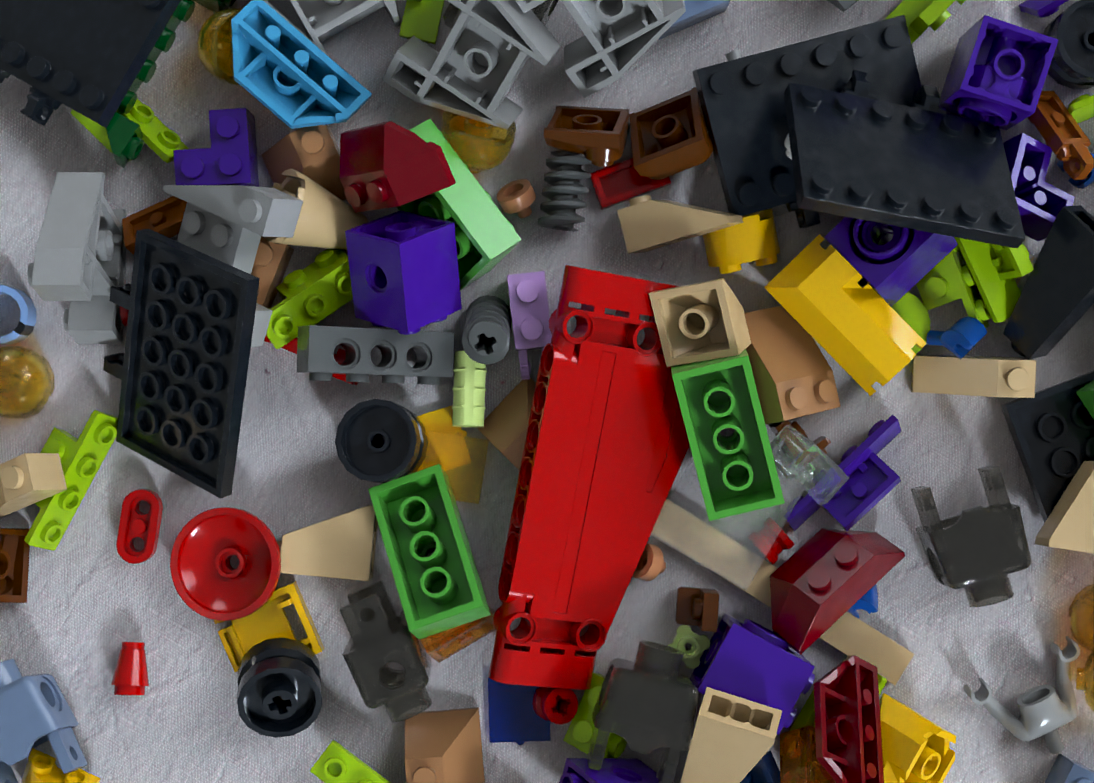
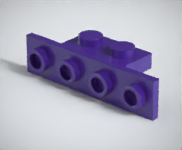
M893 414L886 421H878L869 430L868 438L859 446L854 445L850 447L841 457V463L833 471L830 472L828 470L822 473L814 482V488L805 497L799 496L790 503L786 510L788 513L783 517L793 531L797 530L820 507L848 531L901 482L900 477L877 456L901 432L899 421Z

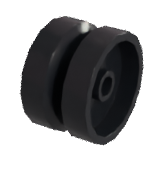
M1080 0L1060 13L1045 28L1043 35L1058 39L1047 74L1058 84L1071 89H1089L1094 87V0Z
M372 399L360 402L346 412L338 425L335 444L338 458L348 472L361 480L386 483L418 471L426 457L428 440L425 427L415 413L392 401ZM382 436H384L385 443L381 448H379V445L383 443Z
M288 638L267 639L251 647L242 657L238 669L237 705L239 716L248 728L258 734L275 738L293 736L307 729L318 718L322 707L320 665L312 649L300 641Z

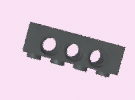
M317 325L298 327L297 373H309V380L332 381V374H346V382H369V375L382 376V383L404 384L405 377H417V384L439 385L440 378L453 377L454 332L419 331L415 334L404 335L398 333V330ZM338 344L346 352L345 361L341 365L334 359V350ZM375 346L381 351L382 355L381 362L377 366L373 364L370 357L371 351ZM410 348L415 351L417 356L413 367L408 364L406 359Z

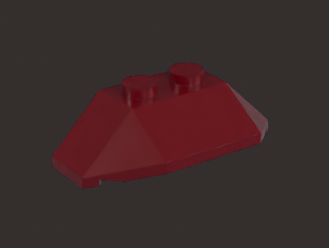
M392 121L341 133L339 178L344 187L345 197L355 213L398 207L456 183L441 146L431 141L426 143L417 134Z
M821 528L770 575L773 633L785 640L792 649L801 655L905 557V552L877 532Z
M855 655L849 656L814 683L816 759L822 775L831 783H884L878 670L876 666Z

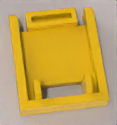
M296 581L274 590L269 600L254 613L243 618L231 620L232 625L217 631L234 672L238 671L242 657L251 647L267 639L288 638L297 640L311 648L314 654L320 653L325 649ZM293 603L307 634V637L297 640L284 610V607ZM214 620V623H215V624L224 622V621Z

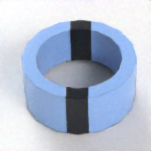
M0 285V295H11L17 301L20 308L18 326L11 333L0 336V345H14L25 340L32 333L36 324V308L32 299L24 291Z

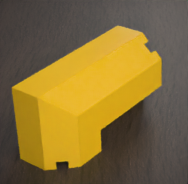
M819 234L764 288L871 396L876 392L871 385L877 381L884 386L917 355L912 350L914 345L922 349L927 343L868 283H865L862 287L858 284L863 277L831 244L826 249L820 246L825 239Z
M883 693L879 704L884 783H942L955 761V752L949 748V743L953 742L956 744V735L899 700Z

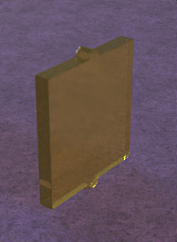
M429 430L423 469L440 464L449 477L455 500L479 504L489 440L463 436V433L460 431L456 434Z

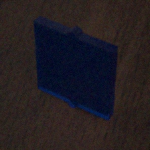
M488 677L490 743L517 742L518 745H523L524 742L551 741L550 721L540 718L533 710V695L539 687L504 684Z

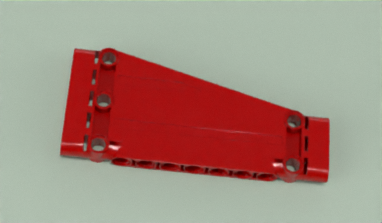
M565 265L558 306L549 319V329L552 334L551 343L544 347L540 359L499 578L498 595L502 604L495 611L493 617V624L497 631L488 677L496 682L587 690L591 687L597 650L605 643L613 619L690 446L672 378L671 366H666L649 296L650 292L679 286ZM569 301L581 303V309L569 307ZM605 308L616 310L615 315L605 313ZM640 314L649 316V321L639 319ZM574 316L576 328L571 334H568L567 323ZM643 329L645 337L643 342L638 345L637 335ZM521 617L518 627L510 630L511 623ZM589 624L587 632L580 637L581 629Z

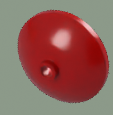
M221 507L198 514L182 528L172 548L170 570L175 589L188 607L206 618L229 621L254 613L269 600L280 577L281 557L273 533L261 519L239 508ZM233 555L239 560V565L236 569L230 565V559Z

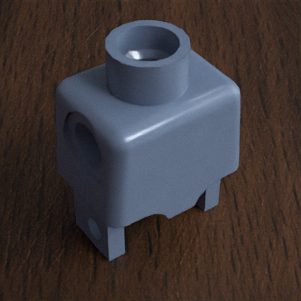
M15 659L0 662V783H18L11 766L27 758L32 748L47 741H50L64 774L87 766L88 763L72 730L79 723L54 677L50 674L22 677Z

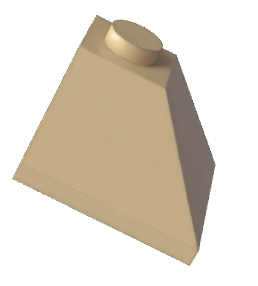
M724 278L649 293L667 367L740 355L751 344L743 307Z

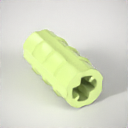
M455 351L454 386L452 388V426L483 428L486 409L485 392L487 390L485 388L486 364L477 363L470 359L465 351Z

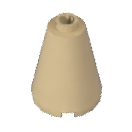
M294 169L285 170L281 175L286 176V179L282 184L275 182L272 188L303 200L293 238H264L275 244L347 250L345 231L368 223L367 217L360 212L355 213L353 207L300 171Z

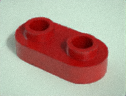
M150 489L132 491L125 497L122 504L116 547L120 557L128 563L137 564L147 561L155 554L157 549L163 503L159 495ZM143 500L147 501L150 505V510L147 514H143L139 509V504ZM136 537H140L144 541V548L141 551L134 547Z

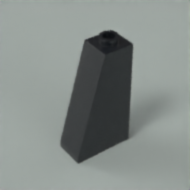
M1081 205L1064 206L1058 212L1033 266L1034 270L1030 273L1004 329L1003 334L1011 341L1013 350L1027 359L1046 356L1094 304V217Z

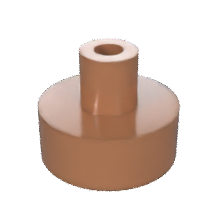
M518 179L502 187L497 193L496 198L505 213H517L519 218H526L532 213L530 205L535 201L536 193L529 180Z
M650 543L646 544L632 577L643 581H651L664 572L666 562L664 561L662 550L658 546Z

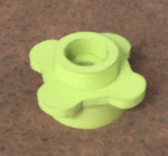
M680 625L676 630L677 634L673 639V643L667 645V655L672 659L678 658L682 660L687 668H697L700 665L699 658L701 654L710 647V640L706 635H698L691 631L690 626ZM687 643L692 645L690 650L685 649Z

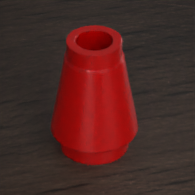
M122 642V648L120 649L111 685H115L114 695H145V686H149L144 642Z

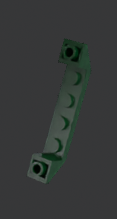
M236 0L180 1L106 128L112 153L119 166L124 168L129 159L135 160L144 146L140 125L124 117L122 113L128 114L137 100L136 91L142 82L148 83L155 73L157 58L162 51L166 53L172 47L176 38L175 30L180 22L188 21L194 11L195 2L220 16L226 5L231 7Z

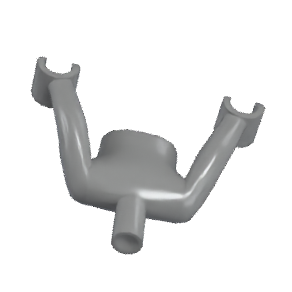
M1069 636L1065 637L1067 646L1063 650L1054 642L1050 645L1051 651L1056 655V683L1059 697L1054 687L1048 684L1026 691L1016 700L1021 714L1019 720L992 696V689L982 678H979L981 686L976 692H973L967 684L963 687L964 692L974 703L983 704L996 720L1020 740L1028 742L1044 736L1049 751L1052 754H1058L1064 750L1057 729L1074 720L1077 715L1070 662L1077 659L1080 647Z

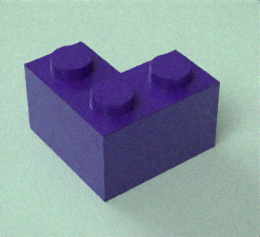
M247 108L209 110L211 148L173 150L176 185H244L259 187L255 116Z
M1021 133L1003 142L1024 235L1036 241H1041L1047 238L1058 212L1064 206H1073L1075 197L1045 182L1052 150L1042 142Z

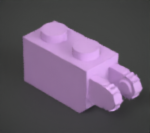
M545 271L507 275L515 351L519 353L522 380L530 379L531 374L527 350L542 349L543 351L544 347L551 343L552 335L549 329L550 317Z

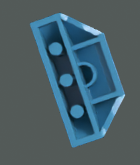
M263 0L250 1L231 19L234 80L291 129L347 122L371 98L372 93Z

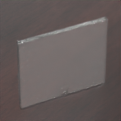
M730 428L720 431L723 436H730L734 432ZM772 451L785 503L709 521L692 458L660 512L650 536L690 558L695 565H702L747 591L811 480L813 473Z

